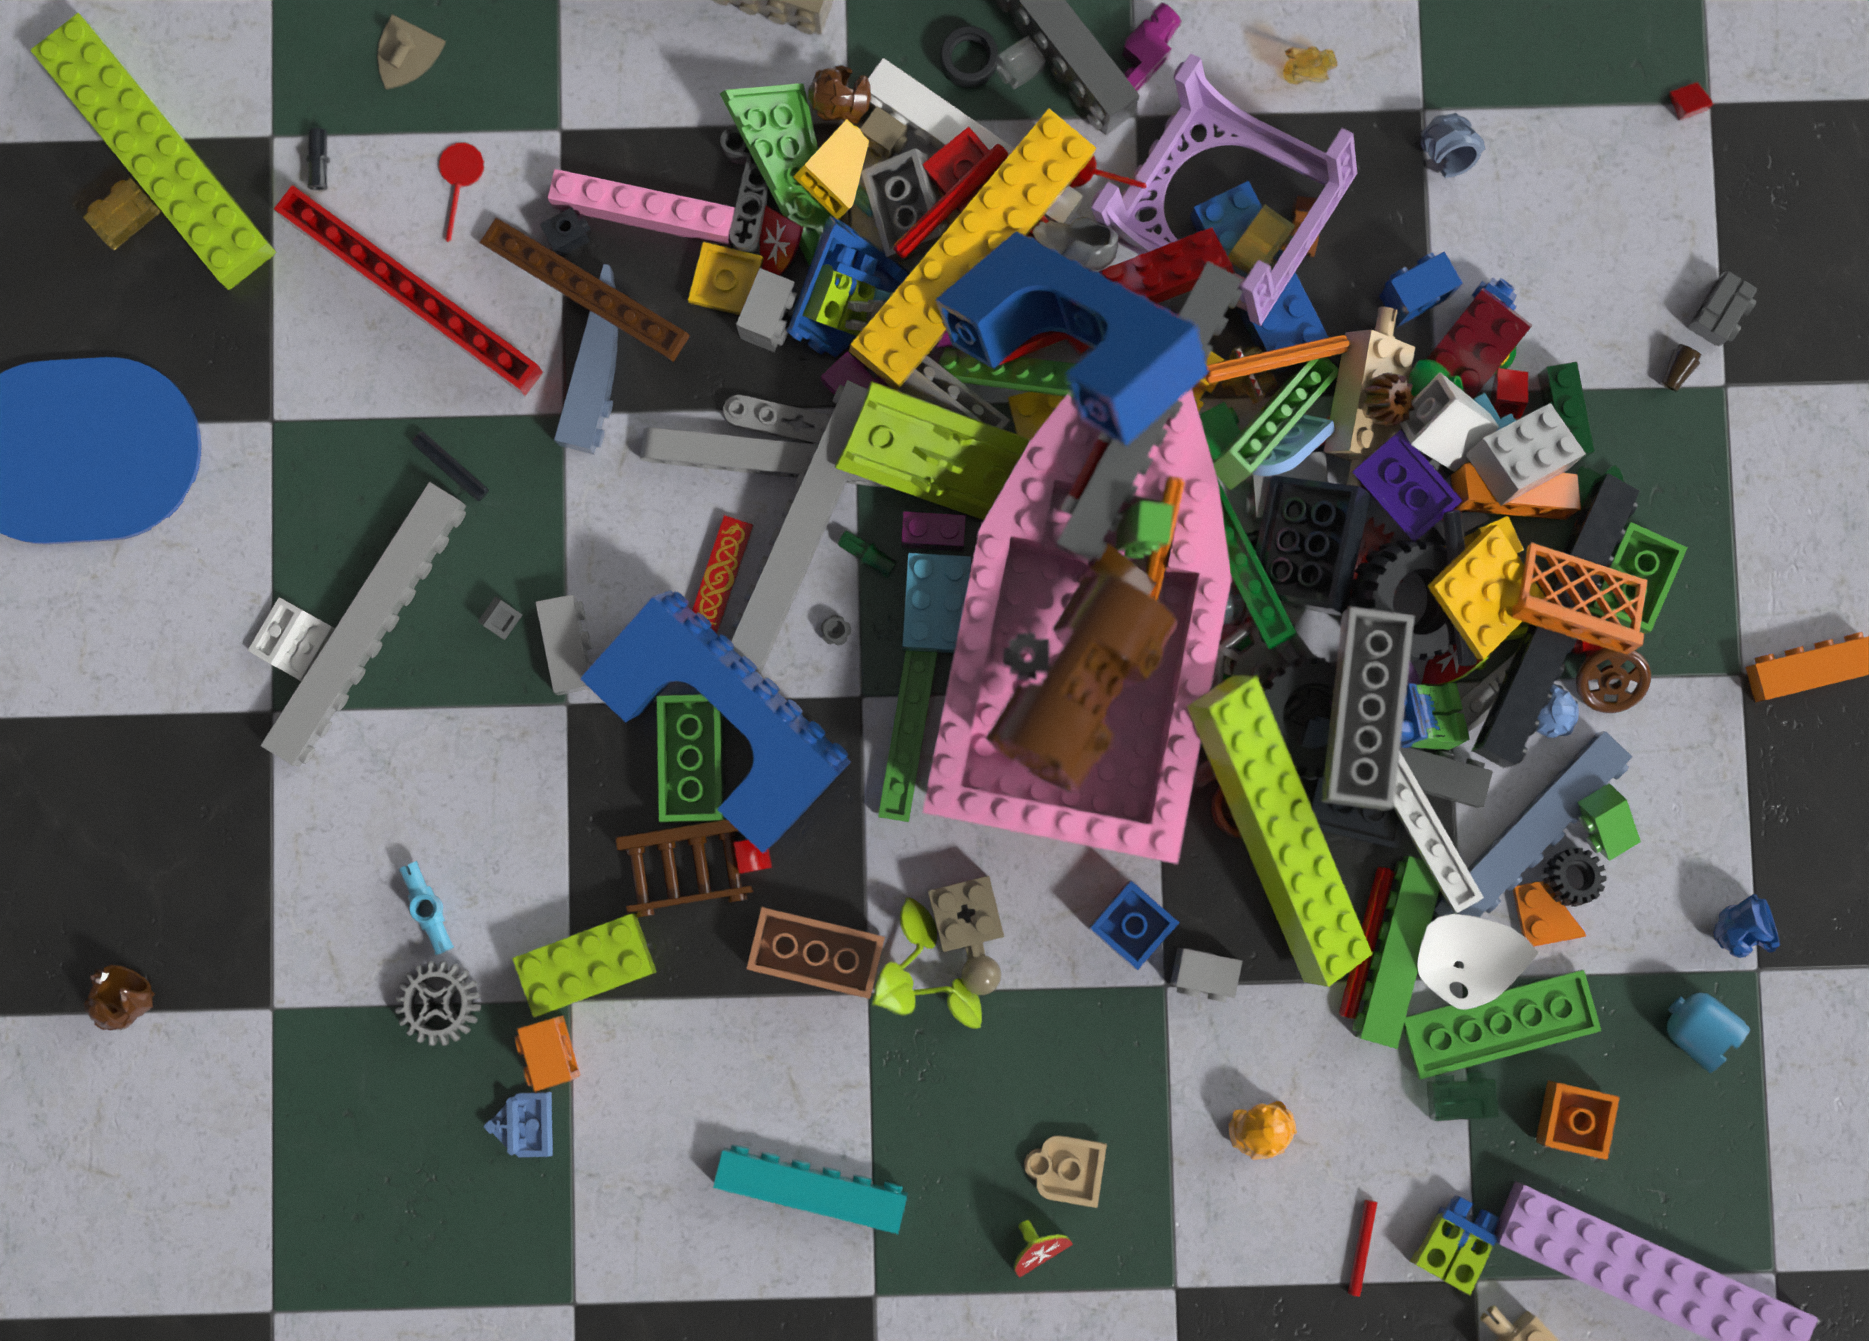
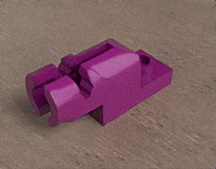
M1161 2L1151 12L1150 20L1144 19L1125 41L1122 55L1136 69L1133 67L1129 68L1124 76L1137 92L1169 59L1172 48L1168 45V42L1175 31L1181 26L1180 23L1182 21L1178 14L1164 2Z

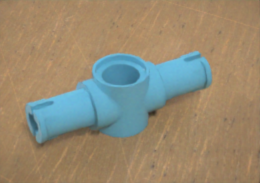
M416 861L408 864V866L401 867L399 872H401L410 894L408 895L410 915L419 922L422 931H426L435 955H439L446 950L453 949L454 945L443 924L445 921L442 914L443 903L439 897L434 895L431 886L427 887L418 866L419 864ZM426 899L433 904V912L428 917L423 916L420 912V905Z

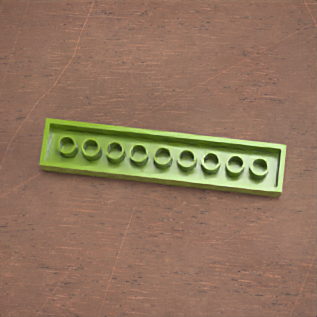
M79 12L30 49L218 281L228 290H231L277 253Z
M1232 676L1189 704L1187 709L1303 981L1329 987L1371 956L1372 952L1257 676Z

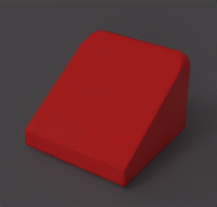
M1698 82L1668 93L1680 121L1708 111L1714 105L1712 99Z

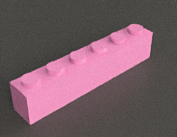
M554 169L548 194V200L553 209L565 211L572 207L576 214L731 246L730 228L735 211L734 207Z

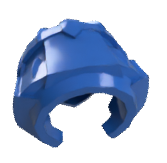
M1752 894L1739 904L1730 905L1720 912L1713 935L1721 949L1725 948L1729 951L1730 955L1745 958L1753 952L1752 947L1755 945L1761 946L1767 952H1774L1780 946L1776 925L1766 899H1758L1757 895Z

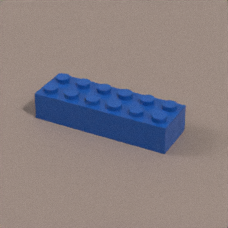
M1249 181L1195 206L1192 210L1190 219L1197 232L1212 227L1232 263L1234 273L1246 279L1258 260L1268 264L1270 271H1272L1284 252ZM1296 273L1289 280L1261 326L1250 321L1247 311L1235 306L1259 353L1329 338ZM1299 364L1268 370L1272 378Z

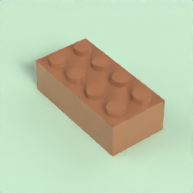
M762 907L747 969L870 999L885 936Z

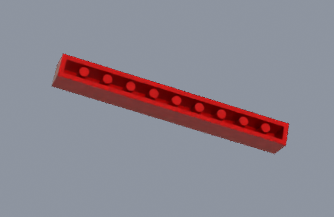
M292 185L274 207V210L283 220L523 396L528 394L544 373L538 364Z

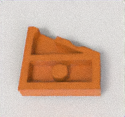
M1544 881L1517 885L1512 890L1521 934L1534 947L1586 937L1585 931L1568 909L1561 905L1562 902H1556L1552 899L1556 894H1548L1546 889L1550 888V886L1544 884Z

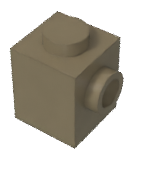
M878 106L860 129L862 134L869 140L867 149L877 157H882L883 155L890 159L895 152L900 154L909 140L906 138L907 126Z

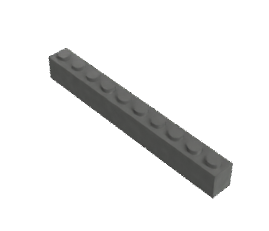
M1207 262L1178 316L1184 320L1192 321L1198 328V336L1205 354V362L1213 349L1212 346L1208 345L1212 335L1220 336L1228 321L1227 318L1223 317L1227 307L1230 306L1234 309L1243 291L1238 289L1242 281L1241 278L1210 262ZM1177 400L1127 446L1112 439L1055 546L1057 549L1090 565L1093 558L1100 560L1108 543L1103 541L1108 529L1115 532L1123 517L1122 514L1118 513L1123 501L1130 504L1138 489L1133 484L1138 473L1145 476L1153 461V458L1148 456L1153 445L1160 448L1168 433V430L1163 427L1168 417L1175 420L1183 402Z

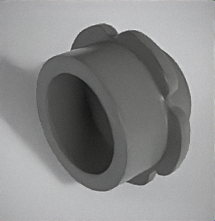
M833 615L830 619H825L821 625L822 638L828 644L842 645L848 640L847 636L851 634V626L848 622L844 621L842 616ZM838 628L839 632L835 634L833 629Z

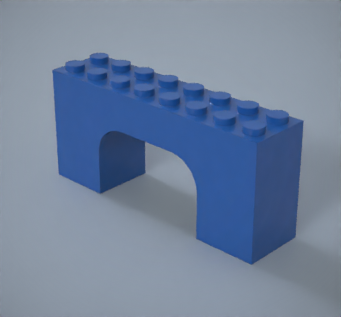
M1017 231L936 299L951 344L993 369L1026 340L1043 332H1063L1092 347L1094 350L1066 373L1072 395L1082 421L1125 446L1132 442L1208 373L1204 359L1205 354L1198 336L1199 330L1192 321L1184 320L1172 314L1169 309L1153 304L1143 295L1138 296L1122 284H1115L1104 278L1099 272H1093L1083 267L1078 261L1070 260L1060 255L1055 249H1049L1038 243L1034 238H1028Z
M669 590L653 596L580 679L625 722L644 713L672 681L690 684L710 701L747 737L754 754L751 772L717 810L764 853L785 834L851 763L847 758L848 753L839 744H832L824 736L825 731L820 725L814 721L809 722L801 714L802 709L794 701L786 700L779 693V687L771 679H764L755 671L757 669L756 665L749 658L741 657L733 650V643L727 637L716 634L710 628L711 623L705 616L700 613L695 614L687 606L689 602L682 594L677 591L673 593Z

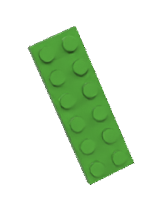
M1577 970L1506 989L1495 1000L1474 1008L1457 1009L1452 1005H1446L1406 1016L1403 1026L1416 1074L1420 1080L1601 1031L1584 970Z

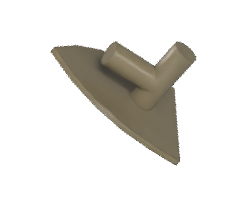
M392 15L382 34L378 51L379 71L385 88L390 89L402 86L420 77L435 62L446 41Z

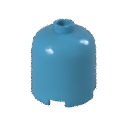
M1695 993L1685 1000L1680 996L1668 1009L1672 1013L1667 1022L1668 1036L1702 1069L1709 1073L1715 1071L1727 1060L1722 1054L1731 1045L1737 1049L1750 1031L1745 1021L1707 993Z

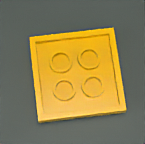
M1489 525L1428 585L1430 591L1478 659H1485L1522 622L1511 618L1513 606L1518 603L1524 564L1498 525ZM1536 582L1531 584L1529 596L1538 599L1545 598Z

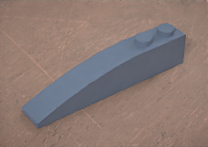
M603 264L599 280L615 289L613 271L610 265ZM591 311L554 440L559 446L594 455L596 447L600 448L604 440L605 430L601 429L604 418L610 417L613 407V401L610 400L616 367L618 328Z

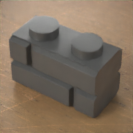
M1725 271L1715 281L1689 324L1688 329L1699 336H1703L1705 340L1715 346H1720L1727 340L1732 342L1741 329V326L1737 324L1742 315L1748 316L1757 302L1753 299L1757 288L1746 281H1742L1740 277L1730 271Z

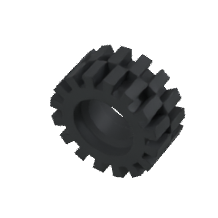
M1580 847L1555 854L1554 858L1548 860L1547 864L1549 867L1544 868L1543 872L1549 875V877L1543 879L1544 884L1550 883L1551 885L1550 888L1546 889L1548 894L1555 892L1556 895L1552 899L1556 902L1563 900L1561 905H1571V907L1583 905L1597 899L1600 896L1599 892L1605 889V886L1601 883L1607 881V876H1601L1600 872L1605 871L1604 865L1598 867L1596 864L1600 861V858L1598 856L1591 858L1593 852L1590 850L1583 851V848ZM1569 866H1576L1583 875L1584 882L1580 889L1573 888L1567 881L1566 870Z

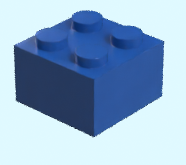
M1445 251L1437 256L1433 252L1419 259L1417 261L1418 265L1414 266L1411 270L1408 271L1407 267L1396 271L1390 276L1391 279L1384 284L1385 289L1379 296L1385 307L1398 310L1395 321L1397 327L1450 299L1463 284Z
M1128 881L1091 923L1088 929L1135 970H1139L1179 922L1133 881Z

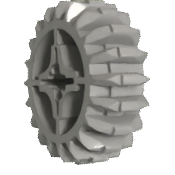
M445 960L440 961L438 970L434 961L427 963V971L422 965L416 966L418 977L411 972L407 973L405 976L411 984L400 983L399 989L406 993L405 995L395 996V1001L404 1002V1007L396 1008L395 1013L401 1014L405 1012L406 1015L405 1018L399 1021V1024L401 1026L408 1023L412 1025L406 1032L409 1036L418 1030L417 1042L419 1043L423 1042L428 1035L430 1046L436 1045L438 1036L442 1045L449 1044V1035L454 1041L460 1040L458 1029L465 1034L469 1033L471 1029L465 1022L476 1023L478 1020L470 1012L481 1010V1005L472 1004V999L481 997L480 992L472 994L470 992V989L475 987L477 982L474 980L465 983L470 973L466 970L458 976V964H453L448 971V963ZM432 977H442L451 981L448 986L440 991L428 987L424 982ZM457 989L462 999L459 1016L456 1014L457 1010H455L452 1004V999L457 993ZM417 991L420 992L418 995L421 996L424 1002V1007L419 1013V1017L415 1010ZM445 995L443 997L444 1002L441 1003L444 1004V1007L431 1011L433 1009L432 1004L436 1003L432 1002L433 997L437 998ZM439 1015L445 1020L448 1019L452 1025L445 1029H435L427 1026L425 1023L434 1016Z

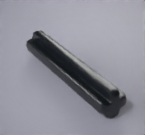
M420 432L413 439L412 444L475 500L481 501L489 492L488 488L428 435Z

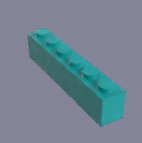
M731 1144L730 1149L724 1148L722 1150L713 1185L714 1189L895 1234L899 1233L907 1200V1192H903V1187L900 1185L884 1182L882 1187L871 1184L872 1179L869 1177L854 1174L853 1179L840 1176V1170L823 1167L822 1171L810 1169V1163L792 1159L791 1164L779 1161V1155L769 1152H762L761 1156L749 1154V1148L736 1144Z

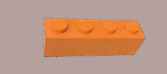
M1471 462L1463 464L1460 469L1451 475L1452 489L1463 500L1454 510L1566 520L1581 509L1577 474L1563 472L1500 506Z
M1863 632L1843 636L1845 640L1843 643L1834 645L1833 639L1814 643V650L1804 652V648L1801 646L1785 650L1786 657L1775 659L1773 654L1754 658L1756 664L1747 666L1746 671L1755 702L1869 675V636L1864 637Z

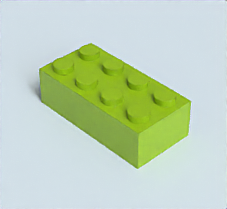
M629 914L512 958L533 1018L657 972L635 914Z

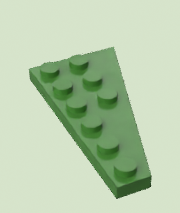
M804 83L724 90L719 94L782 214L804 227L799 247L810 266L825 222L829 216L833 218V215L793 177L818 150Z

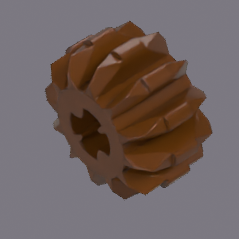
M1391 372L1378 375V377L1370 379V386L1364 389L1367 399L1363 403L1368 405L1366 415L1372 417L1373 423L1388 427L1401 424V422L1409 420V412L1415 410L1411 404L1412 399L1416 396L1411 395L1413 384L1407 383L1406 376Z

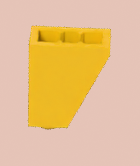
M848 119L793 176L836 219L845 214L854 203L869 140L862 134L861 130Z

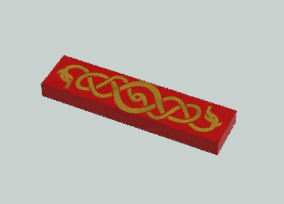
M725 515L723 516L692 609L695 614L700 613L710 621V628L716 634L719 632L754 527L753 524Z

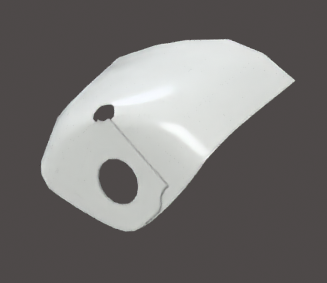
M1450 914L1438 917L1427 926L1418 955L1417 968L1422 981L1443 1000L1457 1009H1470L1495 1000L1517 979L1539 952L1527 938L1511 927L1475 916ZM1456 961H1461L1464 963V968H1456L1453 965ZM1452 982L1462 983L1468 990V996L1464 999L1455 997L1450 991V984Z

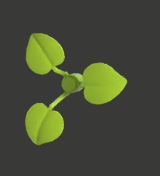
M906 897L900 911V926L905 937L911 943L916 944V949L900 965L890 962L882 968L876 982L872 1004L885 1007L897 1014L907 1015L915 1007V995L943 992L949 995L947 999L948 1008L958 1021L973 1029L980 1028L982 1011L979 996L968 991L963 985L961 978L954 979L951 987L912 989L914 986L913 979L903 969L923 951V946L927 949L935 947L937 928L929 911L915 899Z

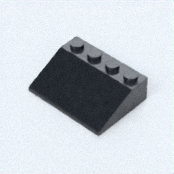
M1276 475L1271 476L1255 553L1282 604L1341 616L1347 610L1371 494L1361 487Z

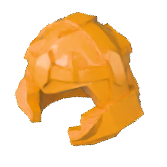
M1275 1101L1270 1104H1256L1248 1111L1243 1109L1235 1110L1233 1112V1119L1228 1126L1232 1147H1236L1243 1154L1250 1156L1251 1160L1269 1159L1285 1153V1148L1291 1143L1293 1136L1297 1134L1294 1116L1281 1101Z

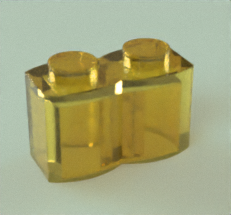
M1264 205L1228 256L1230 262L1248 275L1258 260L1268 264L1270 271H1272L1278 262L1273 257L1279 249L1283 252L1285 251L1294 236L1291 232L1295 225Z

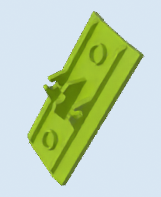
M871 381L863 406L845 448L835 464V468L985 520L1031 439Z

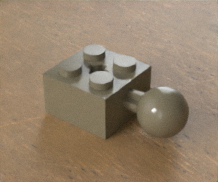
M985 876L929 890L928 893L943 952L965 947L968 960L963 965L961 971L963 985L968 991L976 995H987L993 992L1001 981V969L993 958L986 956L983 942L1002 938L1004 933L990 877ZM967 904L968 909H974L975 915L970 917L971 922L965 923L963 918L958 919L957 913L962 910V905Z

